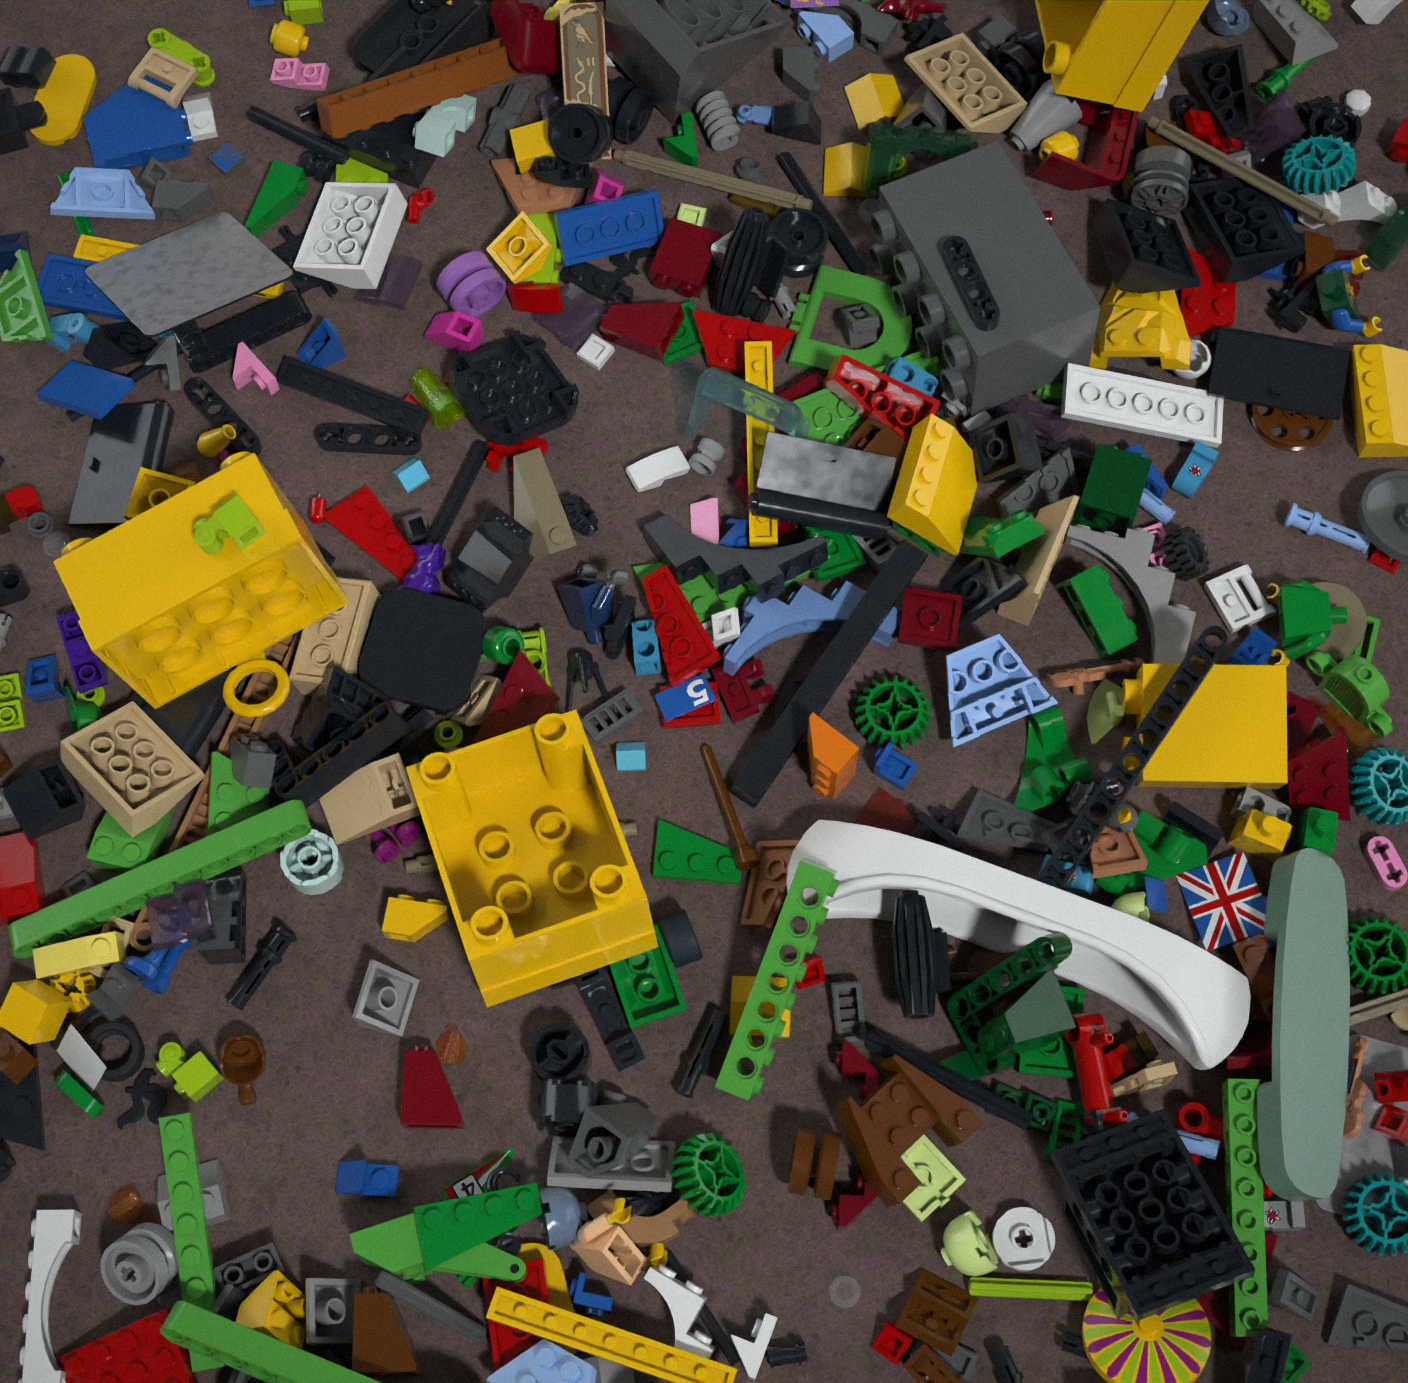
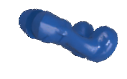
M178 906L162 922L160 926L161 934L151 952L143 958L129 956L122 965L133 975L140 977V983L145 988L156 994L163 995L169 986L171 973L184 949L189 950L192 946L193 940L198 935L201 923L192 916L186 907Z

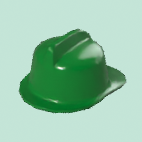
M64 686L65 706L74 733L104 717L103 712L98 706L92 703L74 701L68 686Z

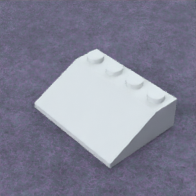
M326 182L294 262V270L350 288L376 289L408 205L396 183Z

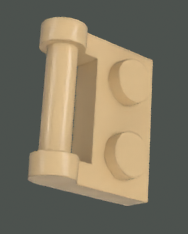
M151 47L129 76L128 86L135 90L141 89L165 101L166 105L175 109L179 105L183 94L198 76L197 68ZM148 75L173 89L169 92L143 78Z

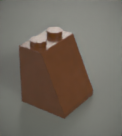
M378 1287L363 1288V1293L354 1294L352 1371L366 1377L424 1376V1368L394 1298Z

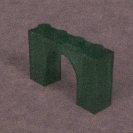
M884 123L877 124V126H869L861 182L864 197L879 198V187L893 182L895 167L899 160L907 153L926 149L937 153L944 162L977 149L978 141L975 134L968 129L945 131V129L940 127H931L929 130H925L913 125L895 128Z

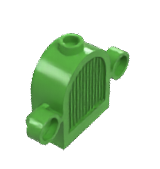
M1314 651L1306 658V664L1309 669L1316 675L1323 677L1317 688L1357 729L1367 722L1370 731L1381 739L1393 730L1391 725L1392 718L1381 708L1389 698L1388 685L1380 672L1370 662L1358 655L1351 654L1338 664L1328 653H1321L1320 651Z

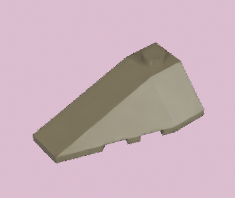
M540 447L513 456L514 520L533 533L529 552L534 559L529 567L575 552L577 545Z

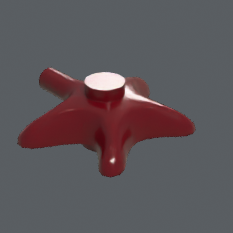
M886 0L877 7V11L899 12L898 17L914 20L919 19V14L935 12L944 14L946 3L929 0Z

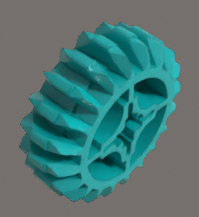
M1322 134L1319 137L1310 135L1307 140L1300 138L1299 143H1292L1291 148L1285 150L1282 161L1284 181L1288 183L1289 188H1294L1296 193L1304 191L1305 196L1309 193H1315L1316 196L1319 193L1328 195L1331 190L1338 192L1339 187H1346L1347 182L1353 179L1356 169L1354 149L1350 147V143L1343 142L1342 137L1334 139L1333 135L1323 137Z
M1378 747L1364 752L1360 758L1354 761L1355 766L1349 770L1353 776L1349 779V784L1353 786L1349 794L1354 795L1356 799L1352 805H1359L1361 807L1359 814L1367 815L1368 821H1376L1377 825L1394 826L1408 821V758L1405 759L1404 752H1396L1394 748L1385 749L1384 747ZM1378 766L1383 767L1382 772H1377L1376 768ZM1390 801L1396 802L1394 807L1389 806Z
M1380 1171L1374 1172L1373 1177L1368 1174L1361 1177L1362 1183L1357 1180L1352 1183L1354 1191L1348 1190L1345 1193V1196L1351 1202H1344L1341 1206L1344 1210L1350 1211V1213L1342 1216L1343 1221H1351L1352 1224L1346 1228V1232L1352 1233L1355 1231L1357 1236L1353 1242L1358 1244L1364 1240V1251L1366 1252L1371 1251L1375 1246L1376 1256H1382L1385 1250L1389 1257L1396 1256L1397 1250L1401 1254L1407 1253L1408 1187L1404 1186L1405 1177L1401 1176L1394 1182L1393 1172L1386 1173L1384 1177ZM1382 1190V1195L1378 1197L1377 1204H1363L1364 1198L1369 1191ZM1395 1196L1402 1202L1406 1211L1397 1206ZM1383 1208H1385V1213L1390 1215V1218L1386 1220L1384 1214L1379 1212ZM1363 1217L1372 1221L1374 1232L1366 1225ZM1393 1224H1406L1403 1233L1398 1238L1387 1239V1234L1391 1231Z

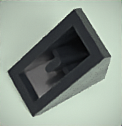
M810 101L774 107L772 110V133L814 145L821 144L822 121Z

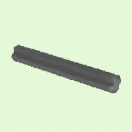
M382 1270L375 1280L378 1288L474 1342L482 1340L486 1328L480 1323L386 1270Z

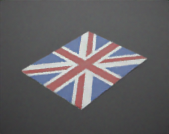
M1244 852L1176 875L1206 951L1264 932L1267 906Z

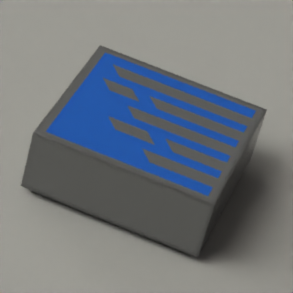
M228 141L208 156L209 162L226 178L246 163L245 157Z

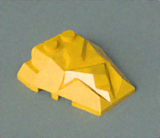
M1113 281L1101 304L1089 367L1107 369L1108 357H1160L1162 369H1189L1191 341L1175 290L1138 294L1129 290L1122 291L1118 289Z

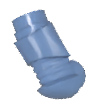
M744 104L738 107L736 116L743 125L753 122L759 125L770 126L772 125V110L774 107L772 108L768 105H754V107H750Z

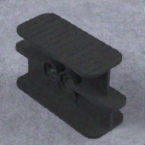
M393 0L355 37L352 50L357 66L363 72L368 69L374 72L368 79V82L488 42L495 28L494 21L489 12L491 6L485 2L477 5L474 3V0H452L451 5L444 3V5L433 7L431 11L423 14L414 8L410 0Z

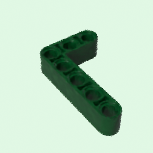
M1058 932L1035 939L949 999L947 1004L948 1012L977 1067L985 1075H992L1012 1068L1016 1061L1015 1055L987 1062L984 1053L979 1048L976 1033L994 1016L993 1007L1071 955L1072 942L1066 934Z

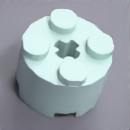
M312 829L308 835L286 844L283 852L281 851L280 866L291 885L303 894H323L333 889L342 879L344 871L343 857L334 840L326 834L318 832V830ZM312 859H316L317 862H315L314 865H311L309 861Z

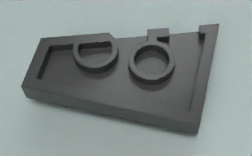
M1064 446L1042 463V469L1029 473L996 499L1001 519L1009 518V514L1024 509L1025 513L1031 512L1033 517H1036L1040 508L1073 495L1078 496L1079 500L1081 499V492L1069 447Z
M978 789L956 837L1047 852L1049 847L1041 838V835L1057 824L1027 810L1015 808L1013 804Z
M1346 1283L1325 1343L1408 1349V1308Z

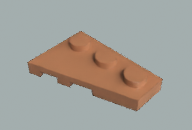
M1106 825L1089 850L1091 879L1146 870L1148 864L1133 831L1119 833L1111 830L1108 825Z
M800 840L757 841L756 851L760 864L751 869L740 925L746 928H771L787 894L788 865L792 852Z

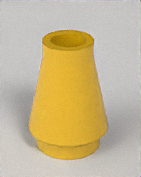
M225 424L220 428L204 432L197 441L198 450L205 457H216L220 451L224 450L236 438V431L231 425Z

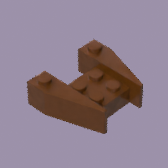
M896 1054L879 1063L889 1075V1078L859 1106L851 1096L834 1105L866 1183L886 1208L900 1204L922 1183L901 1156L931 1127L949 1148L963 1143L983 1124L963 1098Z

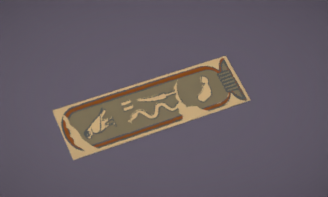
M603 2L559 4L564 104H592L601 108L609 116ZM611 147L601 159H611Z

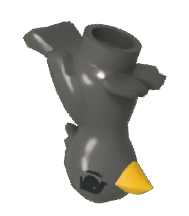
M1077 781L1072 786L1066 797L1068 803L1065 808L1067 811H1071L1077 817L1098 788L1095 781L1085 785ZM1122 802L1107 825L1115 832H1131L1137 826L1138 813L1131 805ZM1095 805L1089 810L1090 815L1094 819H1103L1106 816L1105 808L1100 805Z

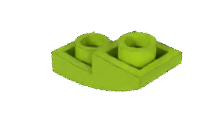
M14 673L0 676V733L26 728L21 674Z

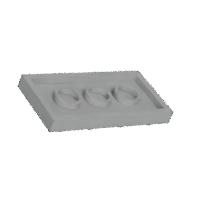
M553 1136L547 1186L653 1192L672 1191L673 1177L670 1175L673 1173V1166L670 1163L674 1160L675 1142L648 1141L646 1146L624 1164L595 1176L586 1177L567 1162L575 1137Z

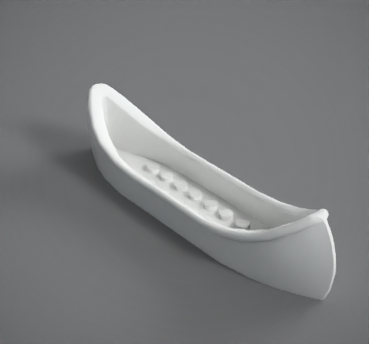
M818 820L805 832L792 852L787 872V894L802 858L837 871L835 879L840 881L834 897L828 896L824 907L829 909L826 919L871 918L893 921L895 898L901 896L902 891L917 890L919 895L925 896L933 930L947 932L949 935L994 952H1018L1039 937L1058 932L1066 934L1072 942V952L1066 960L1058 964V969L1054 970L1055 974L1107 997L1138 1017L1162 1036L1196 1069H1211L1222 1062L1235 1049L1249 1022L1251 995L1249 981L1246 976L1191 942L1121 911L950 848L898 832L866 825ZM804 889L803 895L806 901L810 903L818 901L819 895L815 889ZM796 916L800 920L807 921L801 916Z

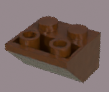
M868 417L843 447L896 458L891 489L898 480L908 443L888 425Z

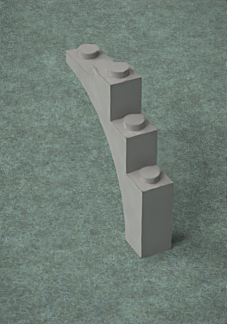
M1069 525L1064 544L1083 550L1103 561L1121 576L1135 594L1145 614L1150 632V664H1181L1186 657L1196 612L1190 611V608L1185 605H1168L1176 573L1169 572V569L1163 566L1148 567L1155 535L1149 534V531L1146 529L1135 527L1133 529L1127 528L1124 538H1120L1118 534L1111 531L1100 533L1092 531L1086 525Z

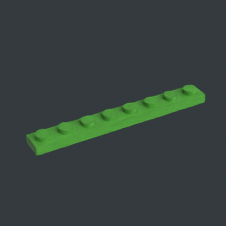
M192 1113L158 1118L182 1299L185 1302L211 1312L210 1309L217 1300ZM189 1350L192 1372L226 1366Z

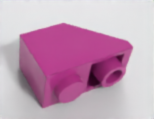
M595 167L584 205L620 197L624 187L620 177Z
M459 311L436 314L424 335V338L456 352L465 350L467 354L477 351L485 337L482 321Z

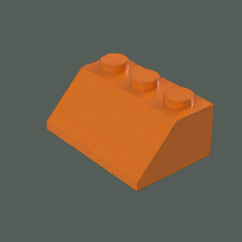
M812 713L809 716L807 753L811 784H813L812 788L821 797L826 798L828 796L834 800L855 776L859 747L815 713Z

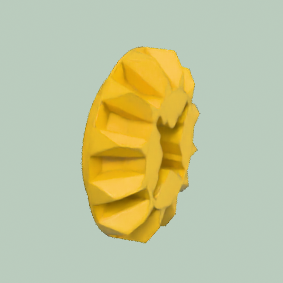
M87 970L57 975L50 979V987L65 996L67 991L62 984L72 985L76 981L75 986L81 994L71 992L67 996L73 1000L67 1013L79 1012L90 1004L85 996L96 990V982L92 974L88 973Z

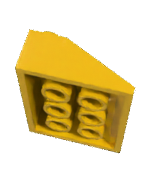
M1382 344L1353 345L1349 353L1347 373L1358 458L1408 456V351Z
M932 413L912 429L887 517L956 556L959 554L979 478L973 450L955 427Z

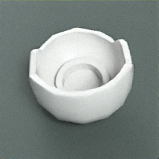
M1190 340V368L1171 369L1179 378L1186 380L1197 378L1204 374L1211 365L1212 357L1208 346L1200 340Z

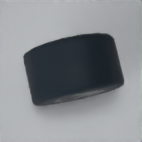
M680 909L658 918L660 929L676 968L703 958L685 909Z

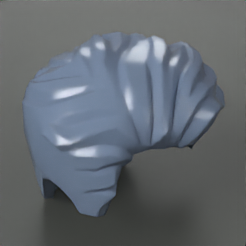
M1214 0L1208 10L1207 20L1215 33L1223 36H1239L1249 27L1250 17L1248 11L1240 7L1236 0Z

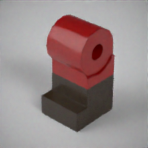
M23 486L0 496L1 535L12 531L9 524L24 517H30L32 514L43 510V501L34 488Z
M1145 1031L1118 1046L1117 1049L1105 1054L1110 1083L1152 1062L1158 1057L1159 1053Z

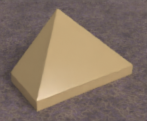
M483 674L471 690V697L467 705L464 704L451 717V720L465 726L482 724L502 686V681L497 677Z

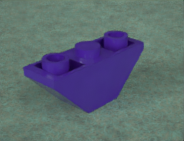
M77 611L56 617L79 693L82 694L107 685L106 664L91 651L78 623L80 618Z

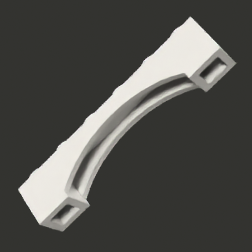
M37 1210L36 1218L32 1220L31 1235L34 1237V1249L30 1250L28 1265L32 1272L31 1282L27 1283L25 1290L29 1307L28 1314H25L23 1318V1332L26 1333L25 1346H22L20 1351V1364L23 1366L22 1379H19L18 1383H66L64 1379L66 1378V1372L60 1369L51 1344L49 1307L53 1285L61 1263L71 1247L79 1245L82 1213L76 1210Z

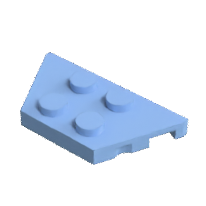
M75 167L69 176V181L62 186L59 197L55 203L52 202L50 205V215L155 219L154 211L145 199V193L135 183V178L130 170Z
M543 1339L491 1374L486 1381L488 1383H595L597 1370L587 1362Z

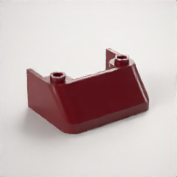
M495 0L489 12L513 65L520 71L527 73L563 74L560 21L545 20L539 7L532 3H521L519 0ZM580 0L579 3L600 2V1H599V0Z
M1066 96L1069 100L1076 101L1083 116L1079 121L1091 127L1084 162L1080 163L1052 151L1035 170L1034 176L1072 191L1116 185L1126 173L1139 112L1113 107L1111 104Z

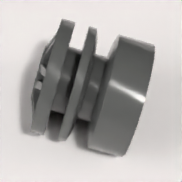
M1166 145L1151 146L1139 152L1136 156L1134 167V181L1131 194L1133 205L1159 215H1170L1185 208L1188 202V182L1192 165L1190 156L1179 148Z

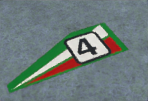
M513 1147L439 1190L443 1199L446 1201L486 1193L488 1175L494 1169L507 1165L515 1153Z

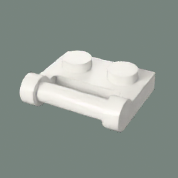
M1248 564L1207 581L1204 585L1207 594L1231 634L1258 621L1266 620L1276 613L1273 605L1267 603L1251 576L1252 570ZM1237 580L1242 581L1258 610L1253 611L1236 582Z

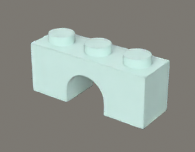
M464 94L459 98H449L441 101L439 105L427 109L424 117L417 121L413 128L415 148L444 157L454 146L455 130L465 133L474 122L477 98Z

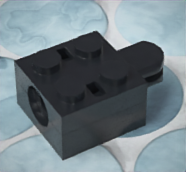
M10 87L0 90V155L28 148L29 144L25 131L43 127L48 121L45 109L39 101L18 105Z

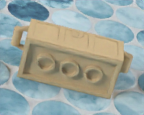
M337 577L350 604L302 630L289 676L290 681L302 695L312 696L313 700L320 683L326 679L328 669L334 665L359 680L360 657L376 608L383 598L371 580Z

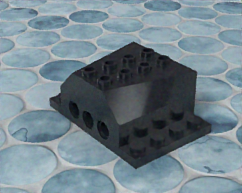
M1165 1109L1051 1151V1159L1065 1183L1062 1213L1117 1319L1132 1311L1136 1321H1139L1254 1275L1255 1267Z

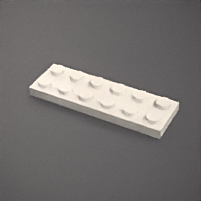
M1068 363L1064 367L1061 417L1190 443H1196L1198 440L1207 446L1217 448L1222 443L1224 399L1208 396V391Z

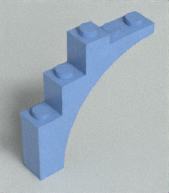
M846 581L841 589L836 588L833 591L830 599L805 585H802L798 593L792 592L786 604L777 598L770 599L761 604L755 596H749L742 607L744 618L743 625L740 628V636L734 645L730 643L726 647L722 655L724 659L723 671L733 676L744 662L755 653L782 638L808 632H839L866 591ZM893 607L871 640L888 648L900 629L902 611Z

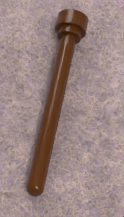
M703 745L701 753L737 848L735 851L736 856L734 857L737 868L740 871L753 869L760 864L757 851L747 844L712 747L710 745Z

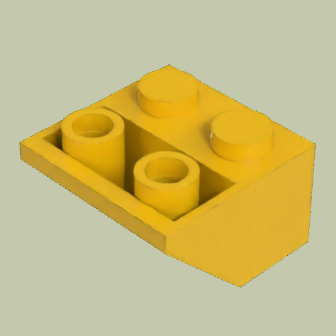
M279 1270L273 1271L240 1304L236 1323L302 1350L306 1335V1296Z

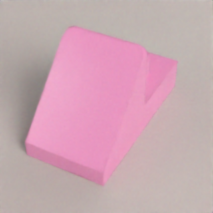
M240 342L237 347L233 371V381L237 390L252 380L259 390L266 389L272 396L280 390L276 378L244 342Z

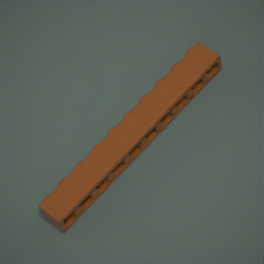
M500 37L316 99L321 129L332 138H344L348 133L357 130H367L374 124L390 122L397 116L413 114L420 108L436 106L446 99L459 98L464 93L472 90H482L487 85L496 82L502 83L510 77L526 75L528 73L520 71L513 65Z

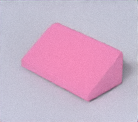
M710 498L690 504L691 533L696 537L718 544V498Z

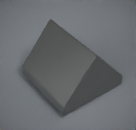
M150 156L140 176L141 188L155 191L157 180L169 179L172 171L153 156Z

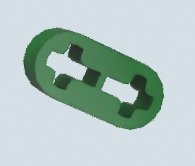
M63 1070L53 1080L65 1094L93 1119L105 1108L67 1071Z

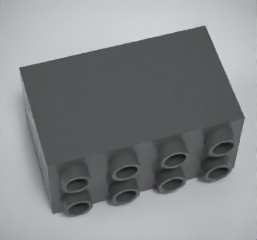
M998 140L879 187L878 211L870 214V224L877 243L869 246V257L874 270L879 276L889 273L896 286L892 287V296L900 315L907 317L913 314L920 326L916 328L915 334L922 354L927 359L938 356L944 368L940 371V381L950 401L961 398L970 415L973 416L983 410H988L1063 379L1064 367L1068 363L1089 367L1101 306ZM951 236H961L966 239L999 307V324L992 331H981L974 325L945 263L943 244ZM955 247L951 248V250H955L958 256L957 260H959L960 250H956ZM961 268L958 271L964 277L971 276L974 273L970 268ZM972 290L968 293L973 299H980L984 296L980 290ZM985 306L982 307V317L991 320L992 317L986 315Z

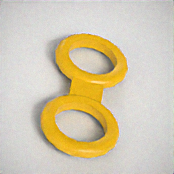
M263 650L238 664L229 673L223 684L222 696L226 706L236 715L247 718L263 717L274 712L285 702L290 692V679L286 669L275 661L267 660L266 650ZM267 672L278 679V687L274 695L260 704L248 705L241 703L235 697L238 683L249 674Z

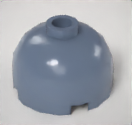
M549 1186L539 1188L543 1214L540 1215L541 1227H544L545 1233L548 1232V1235L544 1236L548 1251L570 1246L577 1237L582 1222L588 1220L585 1203H579L576 1195L565 1187Z

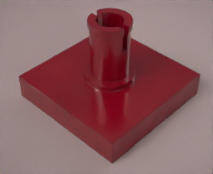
M907 587L897 643L954 652L963 596Z
M1287 691L1288 754L1304 747L1321 708L1320 705Z
M1267 1027L1246 1028L1235 1049L1222 1061L1227 1070L1238 1069L1237 1079H1257L1256 1067L1272 1065V1033Z

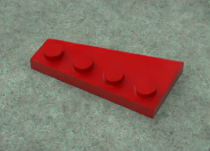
M365 486L325 512V522L329 525L331 524L348 540L350 539L368 556L370 555L397 579L404 582L406 576L417 562L416 553L411 548L412 544L408 545L392 522L393 519L368 486Z
M664 565L644 577L642 581L650 611L654 618L656 633L663 651V659L669 673V681L671 686L675 688L721 660L722 657L667 565Z

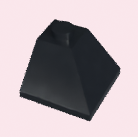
M127 321L93 329L84 357L92 362L94 367L110 370L144 361L158 342L151 337L144 336L131 322Z

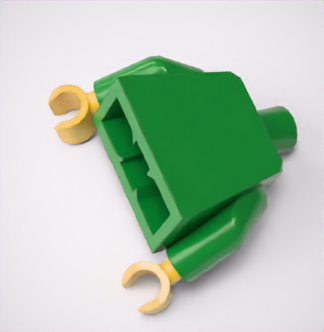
M1304 580L1285 583L1281 587L1275 583H1270L1267 587L1270 592L1275 593L1266 598L1272 604H1278L1281 645L1286 647L1285 651L1280 649L1273 650L1271 653L1272 657L1282 656L1281 660L1273 665H1286L1287 667L1290 659L1294 660L1323 644L1331 633L1332 624L1347 623V608L1330 607L1329 593L1321 591L1320 588Z

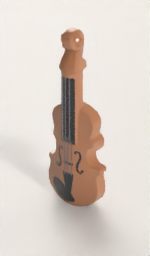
M1135 657L1132 661L1120 659L1090 664L1080 668L1057 670L1046 674V683L1052 687L1059 688L1072 686L1073 695L1084 694L1083 682L1103 680L1106 678V673L1117 671L1129 672L1130 669L1139 670L1142 664H1144V660L1141 657Z
M1358 1037L1356 1039V1048L1350 1055L1343 1139L1355 1137L1360 1132L1362 1120L1365 1118V1112L1360 1109V1106L1365 1101L1364 1096L1368 1086L1359 1079L1363 1061H1366L1365 1052L1368 1047V1041L1365 1037Z

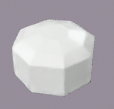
M1353 89L1344 99V105L1352 109L1351 113L1355 116L1357 114L1358 116L1365 114L1371 104V96L1364 90Z

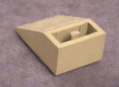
M399 753L358 769L319 799L336 845L420 815L410 780Z

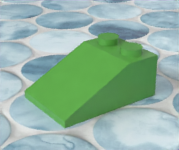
M175 806L156 824L134 837H131L106 812L96 829L87 859L96 868L121 874L157 859Z

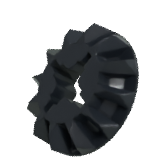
M574 494L565 499L563 508L569 525L583 536L589 537L598 530V519L594 515L595 511L590 508V503H586L583 497H577Z

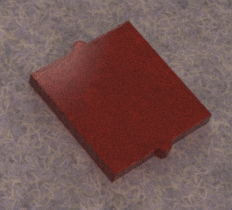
M880 788L853 824L871 826L906 835L916 822L918 814L904 805L902 799L897 800Z

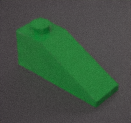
M276 160L273 161L245 224L246 229L256 238L295 207L302 195H306L309 181L306 178L304 168Z

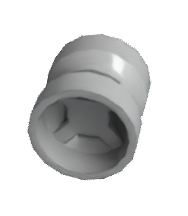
M702 438L697 446L698 452L692 455L688 463L696 472L704 476H712L716 470L715 463L722 459L725 450L716 441Z

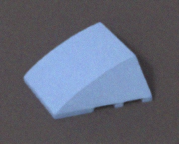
M1000 634L946 656L952 747L1058 703L1043 688L1037 677H1034L1026 668L1020 657Z

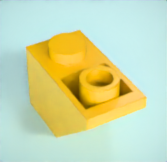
M398 895L397 898L389 897L382 933L385 938L416 942L448 920L450 912L448 907L444 905V902L435 899L419 902L415 901L414 897L408 895Z

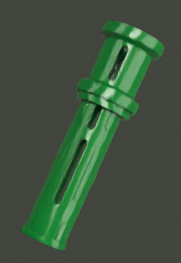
M1316 57L1294 66L1287 62L1283 67L1272 70L1269 78L1256 85L1257 95L1266 103L1273 102L1281 90H1286L1290 86L1292 78Z

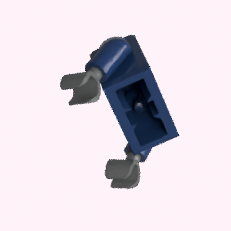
M591 564L581 565L577 569V579L558 585V590L571 626L575 630L586 632L590 645L604 642L606 639L602 627L613 623L610 601L615 594L613 589L615 585L624 586L628 580V573L621 569H609L606 572L607 584H605L604 580L595 579L597 566Z

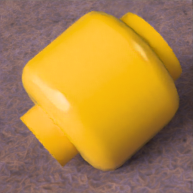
M281 20L279 24H274L270 37V43L273 44L274 51L290 57H297L300 51L306 52L309 37L305 36V27L303 25L288 20Z
M1063 130L1057 131L1041 142L1039 158L1043 162L1053 151L1076 160L1079 152V142L1074 135H1070Z

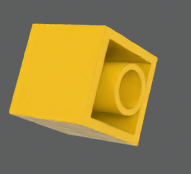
M548 120L509 130L521 174L526 172L535 173V158L545 156L558 157L552 150L548 140Z
M39 979L13 982L0 1009V1027L29 1045L55 1040L73 1000Z

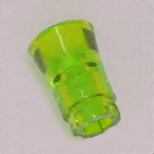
M424 368L416 372L415 376L411 378L410 385L423 406L431 412L429 416L436 428H447L461 419L465 410L437 374L432 370Z

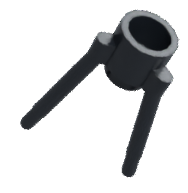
M589 652L573 654L570 657L571 666L567 668L568 687L565 713L571 711L575 677L576 680L581 681L583 692L587 693V680H590L594 675L604 702L610 699L600 675L599 664L593 662V655Z

